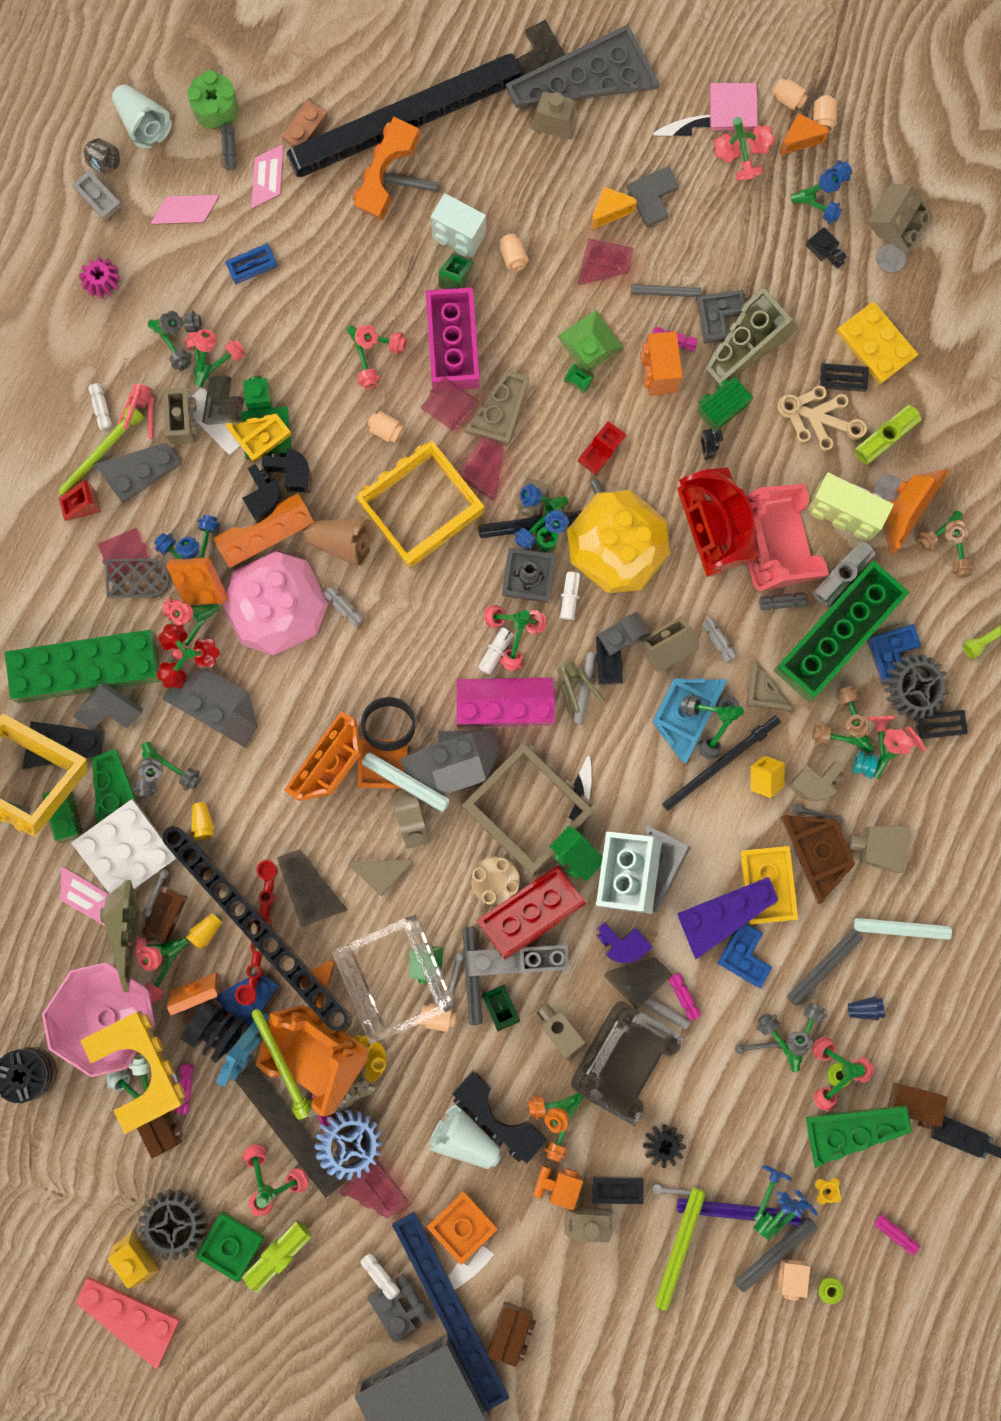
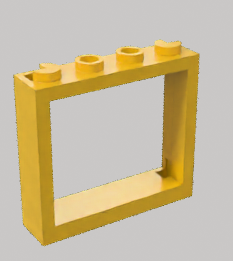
M433 441L422 446L419 445L415 449L416 453L409 458L406 456L396 463L397 467L390 472L387 470L377 477V482L371 486H364L363 490L356 496L357 503L409 569L485 513V506ZM432 457L470 506L407 553L369 503Z
M2 714L0 717V739L4 736L67 770V773L32 816L0 799V821L12 824L20 833L24 831L35 837L88 772L87 759L9 716Z

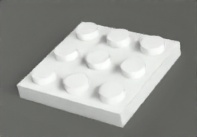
M133 798L71 842L109 894L126 880H131L133 889L176 859L163 843L162 836Z

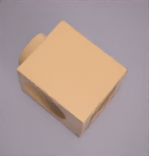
M782 1259L780 1261L777 1289L784 1295L785 1299L798 1301L799 1297L807 1298L810 1266L806 1261Z

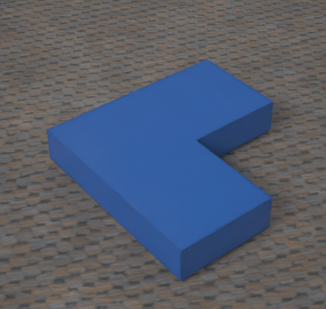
M914 624L870 637L867 640L882 684H886L884 682L885 678H891L887 671L894 669V662H900L899 654L921 647Z
M746 923L733 933L717 964L761 989L772 967L751 955L763 933Z

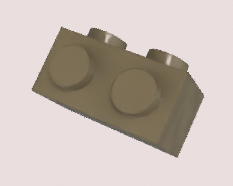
M187 388L163 389L165 434L171 444L195 443L194 435L198 434L197 421L193 420V412L197 411L195 397L191 396Z
M682 616L640 639L647 660L657 672L668 668L670 665L700 649L692 627Z

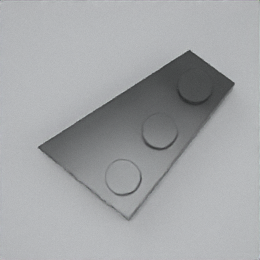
M163 443L95 463V466L119 500L124 504L182 463L168 443Z
M647 825L646 836L662 840L653 911L658 913L691 847Z

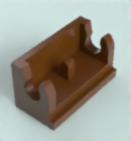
M162 886L142 933L159 941L168 942L188 896Z

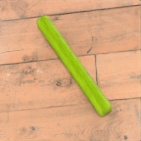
M693 1187L656 1297L655 1306L658 1309L664 1311L669 1309L705 1198V1191Z

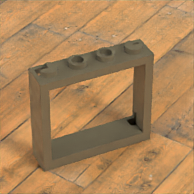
M522 743L462 805V808L524 869L533 875L554 853L550 846L533 862L475 803L524 755L582 811L570 824L572 828L576 830L592 814L593 810L590 807L593 804L584 795L579 797L573 791L575 786L568 779L564 778L561 780L555 774L558 770L549 761L544 763L538 757L540 753L531 744L526 746Z

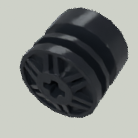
M213 998L205 1001L186 1026L180 1039L192 1048H196L204 1041L206 1044L202 1055L206 1057L214 1048L215 1051L210 1060L216 1064L233 1048L241 1035L246 1019L240 1016L232 1024L231 1022L236 1012L232 1010L225 1017H222L221 1014L225 1004Z
M29 1046L8 1052L0 1058V1096L11 1103L22 1104L42 1097L52 1089L57 1078V1066L54 1058L48 1051L40 1047ZM24 1071L26 1076L20 1080L18 1076Z

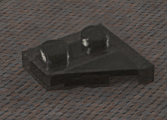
M652 957L607 971L603 976L638 1010L673 974L656 957Z

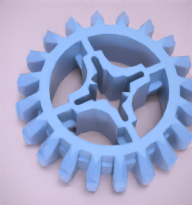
M346 1110L344 1116L341 1112H336V1120L332 1117H327L330 1125L328 1127L324 1124L320 1125L324 1133L323 1135L316 1134V1138L321 1140V1143L314 1145L315 1149L322 1150L316 1155L318 1160H323L320 1166L323 1169L328 1168L327 1173L331 1176L336 1173V1178L340 1180L344 1175L347 1180H351L353 1172L357 1178H361L362 1169L369 1173V1163L377 1164V1161L373 1159L374 1155H381V1152L376 1147L383 1145L381 1140L376 1139L381 1135V1131L374 1130L377 1126L376 1122H369L370 1116L366 1114L362 1116L361 1112L357 1110L354 1114H352L351 1110ZM356 1125L354 1129L351 1128L346 1134L338 1133L345 1126ZM363 1131L366 1136L365 1150H363L360 1145V1141L363 1137ZM332 1139L337 1143L334 1159L331 1154ZM341 1139L351 1142L352 1146L357 1150L347 1148ZM351 1156L360 1157L358 1160L351 1164H342L344 1161H347Z

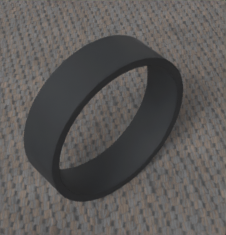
M383 697L371 702L365 708L361 718L363 736L372 747L382 751H394L406 746L415 733V715L412 708L403 700L394 697ZM391 706L405 711L412 721L409 732L403 738L392 742H383L373 738L365 729V723L368 716L379 708Z

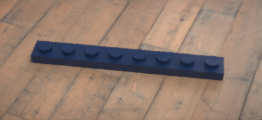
M413 1211L393 1222L392 1226L486 1410L488 1411L510 1399L493 1362L487 1357V1351L416 1212Z

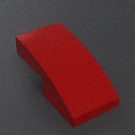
M608 421L594 437L592 443L580 455L577 462L597 475L624 441L627 434Z

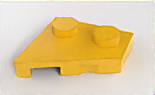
M277 414L267 415L261 419H247V422L227 423L225 425L226 429L253 463L292 435Z

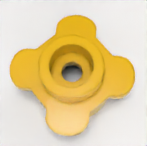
M831 1178L827 1181L818 1179L815 1182V1187L818 1189L816 1199L819 1204L824 1205L826 1202L839 1203L842 1196L840 1195V1182L838 1179Z

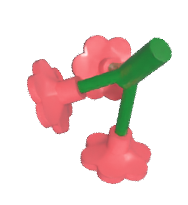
M735 117L732 121L735 135L731 138L730 135L723 134L721 138H717L713 143L716 148L714 154L717 158H722L726 163H730L733 159H737L740 156V145L743 155V170L735 175L736 180H747L762 174L763 169L762 166H752L751 159H748L744 138H749L748 142L751 145L752 153L766 154L769 146L774 143V136L771 134L772 129L769 126H756L753 133L744 131L742 119Z
M896 716L867 717L869 721L876 724V732H879L880 758L873 775L874 778L880 779L888 762L898 754H908L914 746L920 751H926L922 740L911 727H906L905 731L901 729L896 731L888 729L886 731V723L896 719ZM885 745L888 746V752L886 754Z

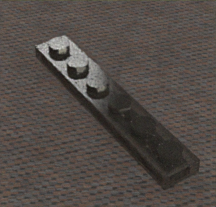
M251 1063L240 1072L235 1080L324 1197L327 1198L344 1184L346 1179L344 1177L341 1180L336 1178V1173L331 1176L327 1173L328 1168L323 1169L320 1166L323 1160H318L316 1155L322 1150L314 1148V1145L317 1144L316 1140L302 1122L296 1119L292 1109L261 1069L256 1066V1063Z

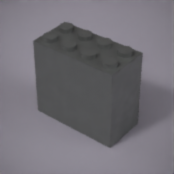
M447 1333L359 1382L354 1396L366 1421H491V1415L486 1410Z

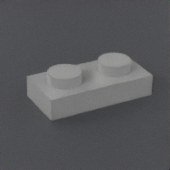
M90 170L72 184L76 192L104 221L122 207L121 203Z

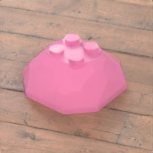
M277 550L233 570L225 589L228 599L222 604L240 644L271 656H275L317 636L329 605L309 562Z
M107 962L71 970L42 1013L49 1050L90 1077L128 1069L129 1064L133 1061L132 1058L137 1055L138 1051L121 1049L90 1063L80 1040L140 1010L143 1014L146 1013L152 1022V1027L150 1028L152 1032L156 1023L149 989L131 978L129 992H124L117 968Z

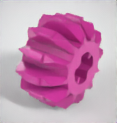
M98 256L96 262L89 259L90 265H82L84 272L79 274V278L82 281L81 286L84 290H88V294L92 297L97 294L98 298L102 299L104 293L111 297L110 290H118L116 283L121 281L117 266L112 265L111 260L108 258L103 261Z

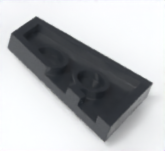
M30 722V728L86 759L101 755L105 735L103 731ZM28 749L25 750L22 769L27 770L39 766L55 765Z

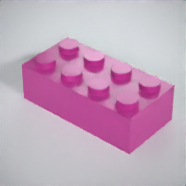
M473 288L426 290L432 390L445 391L480 388Z

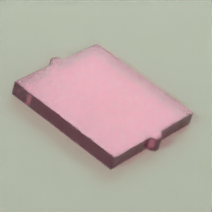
M444 377L434 390H430V395L422 404L421 409L452 431H455L464 419H468L469 412L477 404L478 400Z
M137 528L98 543L104 559L102 561L104 565H106V559H149L146 551L147 545L142 542ZM122 562L111 563L117 568ZM128 562V563H130L133 567H135L139 562ZM126 564L120 569L124 575H127L132 570ZM142 564L137 570L142 569L146 566ZM109 565V574L111 575L114 569ZM117 572L111 579L115 580L122 576Z

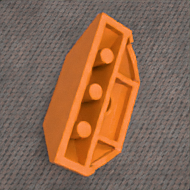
M944 469L913 475L908 481L903 480L895 491L898 493L895 501L889 500L894 505L883 525L888 549L891 554L896 553L900 549L949 474L948 470Z
M340 711L284 791L298 801L333 794L361 755L357 721Z

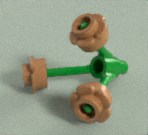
M954 511L952 516L949 517L948 522L936 532L930 529L924 532L920 531L917 544L922 550L932 552L939 544L938 536L945 532L946 539L957 544L959 560L953 562V569L951 571L957 574L958 578L971 576L976 566L973 565L972 559H965L962 542L969 536V528L966 527V523L961 519L962 512Z
M853 686L840 689V695L836 696V699L839 698L841 705L845 703L849 705L852 716L849 721H846L845 729L849 731L850 736L831 733V726L820 722L819 726L815 725L812 731V739L815 740L816 745H826L829 739H835L852 745L856 744L858 748H863L866 753L873 751L874 746L866 735L869 731V719L866 716L857 714L853 702L860 699L858 695L859 689L854 690Z

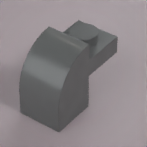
M635 612L619 620L618 623L597 636L609 656H612L625 647H631L638 643L641 638L651 632L639 612Z

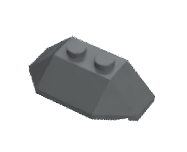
M207 668L187 674L181 688H168L162 698L164 701L245 748L258 728L248 692Z
M489 728L426 747L400 760L405 774L437 793L446 795L486 781L500 753V748L493 728Z

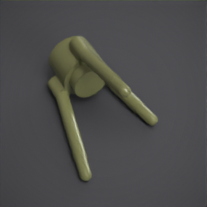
M570 662L557 669L568 713H572L571 701L575 712H580L572 687L580 682L579 677L601 703L605 702L599 691L584 674L582 667L576 668L575 663Z

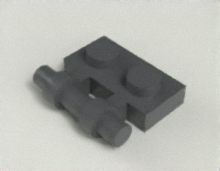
M404 1274L395 1279L400 1286V1292L392 1300L385 1296L381 1288L367 1297L393 1342L416 1329V1325L412 1320L415 1316H418L422 1324L430 1320V1316L426 1311L427 1306L424 1301L419 1300L414 1291L415 1286L412 1281L407 1280ZM406 1296L412 1306L407 1311L400 1301V1298Z

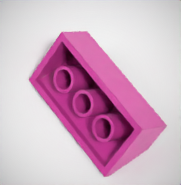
M553 678L457 679V728L554 726Z

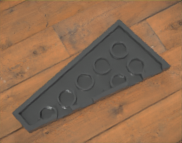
M627 24L507 83L505 88L515 107L521 108L537 105L542 92H558L563 97L579 100L659 89L660 84Z

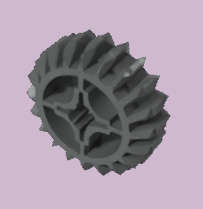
M910 654L909 658L903 656L900 658V662H894V669L887 671L891 678H885L884 682L889 684V688H885L883 691L890 692V696L886 700L888 702L894 701L891 708L893 710L899 709V715L905 716L907 714L909 719H914L915 716L917 719H923L925 715L930 717L933 715V711L941 710L939 704L947 702L942 696L950 693L944 689V685H948L950 682L943 680L947 672L939 671L942 664H934V658H927L925 654H920L919 656ZM915 667L922 669L928 677L923 678L919 672H916ZM905 696H912L914 701H917L919 706H915L908 702Z
M168 1189L166 1197L162 1192L156 1194L157 1200L154 1198L148 1200L150 1207L144 1206L142 1208V1212L145 1215L140 1216L138 1221L145 1225L140 1226L138 1232H145L146 1235L142 1236L140 1241H149L145 1249L149 1251L154 1247L156 1249L153 1254L155 1257L163 1252V1260H167L171 1253L173 1260H177L180 1252L185 1258L189 1255L188 1249L193 1252L197 1249L195 1242L201 1243L203 1241L202 1236L199 1234H204L207 1228L200 1226V1224L206 1223L207 1217H199L205 1209L204 1207L196 1209L195 1206L199 1203V1199H195L191 1203L189 1201L191 1193L188 1192L182 1198V1190L178 1189L174 1197L172 1189ZM166 1205L165 1219L154 1223V1216L157 1210ZM175 1205L182 1207L189 1214L190 1218L181 1216ZM171 1219L180 1224L174 1230L171 1229L172 1226L169 1228L166 1225ZM192 1226L188 1240L179 1244L180 1230ZM160 1232L165 1234L167 1236L168 1243L162 1241L156 1233Z

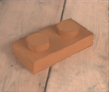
M307 100L281 136L282 140L294 147L312 139L327 118V112Z

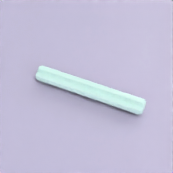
M372 753L365 755L362 761L363 766L441 812L448 807V798Z
M862 918L854 920V929L858 932L946 940L952 937V928L950 926Z

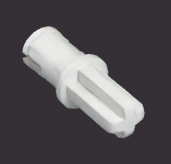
M567 572L564 594H561L563 601L560 619L575 620L576 603L580 599V596H578L580 574L577 572Z
M500 628L493 643L487 646L488 651L478 666L482 672L486 674L492 672L500 657L504 655L503 652L509 642L514 637L512 632L508 633L509 630Z

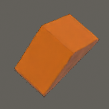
M798 113L782 143L780 154L784 155L825 143L829 134L828 128Z
M327 961L312 970L327 988L336 961ZM304 976L300 981L303 989H307L310 986L311 980L309 976ZM321 994L317 998L319 1008L323 1006L325 994Z

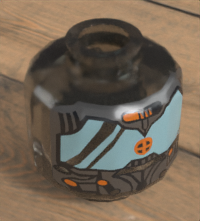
M101 138L93 139L86 144L84 157L89 167L108 174L119 166V150L115 145Z

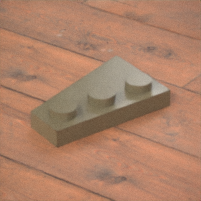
M506 371L491 391L487 400L477 410L476 415L463 429L464 433L509 446L529 377Z

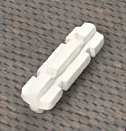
M100 383L89 385V392L92 396L91 400L95 415L97 416L98 427L101 430L109 429L112 427L111 418H109L103 388Z
M370 1253L361 1260L362 1266L368 1271V1274L378 1287L383 1289L382 1292L385 1296L392 1300L399 1294V1288L392 1282V1279L382 1266L377 1264L378 1261Z

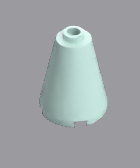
M121 85L114 90L112 101L131 141L140 148H151L152 143L156 141L158 143L162 142L169 134L172 126V121L169 117L170 113L164 107L129 85Z
M457 1105L451 1106L445 1112V1114L449 1115L444 1122L440 1120L433 1131L429 1143L432 1147L429 1149L434 1153L485 1169H489L491 1166L495 1167L501 1158V1153H499L500 1147Z

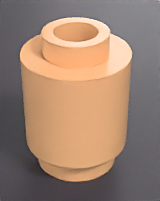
M781 78L772 92L777 101L793 111L797 107L801 109L808 99V96L805 95L807 90L789 78L787 80Z
M824 95L814 102L813 121L827 127L830 133L834 130V126H836L838 102L832 96Z
M508 234L502 237L499 241V249L507 269L519 271L525 268L529 259L521 238H518L517 234Z
M379 411L377 414L373 413L368 421V426H370L369 432L388 443L392 441L396 444L405 428L400 425V421L382 411Z
M430 1003L428 1006L422 1005L419 1025L425 1026L426 1029L449 1032L450 1027H455L457 1013L452 1012L453 1007Z

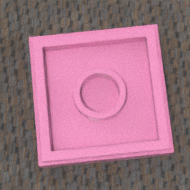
M710 83V130H734L732 121L735 117L742 119L744 130H754L757 126L756 83Z

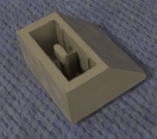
M890 184L867 222L879 238L905 253H910L932 218V214L913 185Z

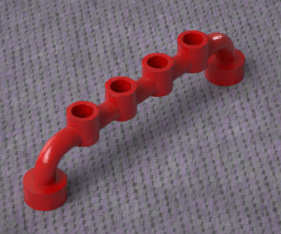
M264 860L258 864L256 869L257 875L265 881L263 891L259 894V901L261 902L259 913L272 925L269 912L270 906L276 901L273 888L278 868L272 861ZM270 894L271 899L268 902H265V895ZM259 921L255 922L257 927L256 934L261 930ZM252 942L250 945L253 952L251 964L246 969V974L249 977L248 983L238 987L235 993L237 1002L245 1006L251 1005L256 1001L258 979L264 974V970L261 967L263 954L256 950V946ZM257 967L258 974L253 976L252 969Z

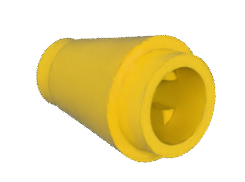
M207 803L193 804L191 834L194 835V839L206 840L214 837L213 832L216 829Z
M211 913L190 929L186 938L199 950L204 946L207 948L222 922Z

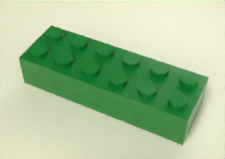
M873 560L773 671L808 702L812 701L910 592Z
M150 629L4 651L10 700L17 703L94 692L102 682H105L113 689L161 682L156 676L157 671L160 670L156 634Z

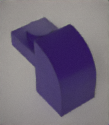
M605 922L596 928L599 932L596 936L605 947L608 945L612 947L605 955L613 961L631 963L640 959L652 948L636 928L621 940Z

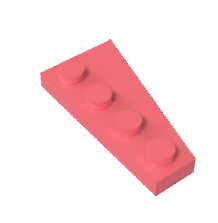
M91 1277L86 1279L76 1301V1304L155 1369H158L180 1318Z

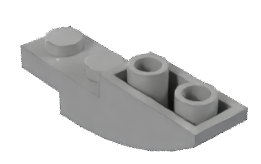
M568 945L523 947L506 960L503 959L497 949L467 951L468 976L569 970Z

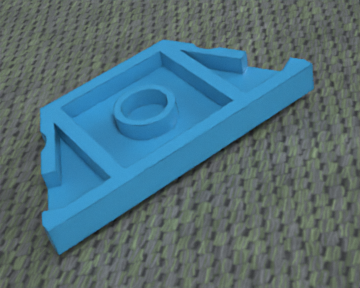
M673 679L652 723L682 763H687L712 713L700 710L698 716L687 717L681 710L683 698L693 693L696 697L701 698L702 705L715 707L727 680Z
M262 1011L266 1022H268L270 1015ZM255 1021L225 1058L227 1062L222 1066L216 1083L225 1087L231 1079L235 1081L241 1070L252 1057L250 1053L252 1050H255L262 1038L259 1036L261 1033Z

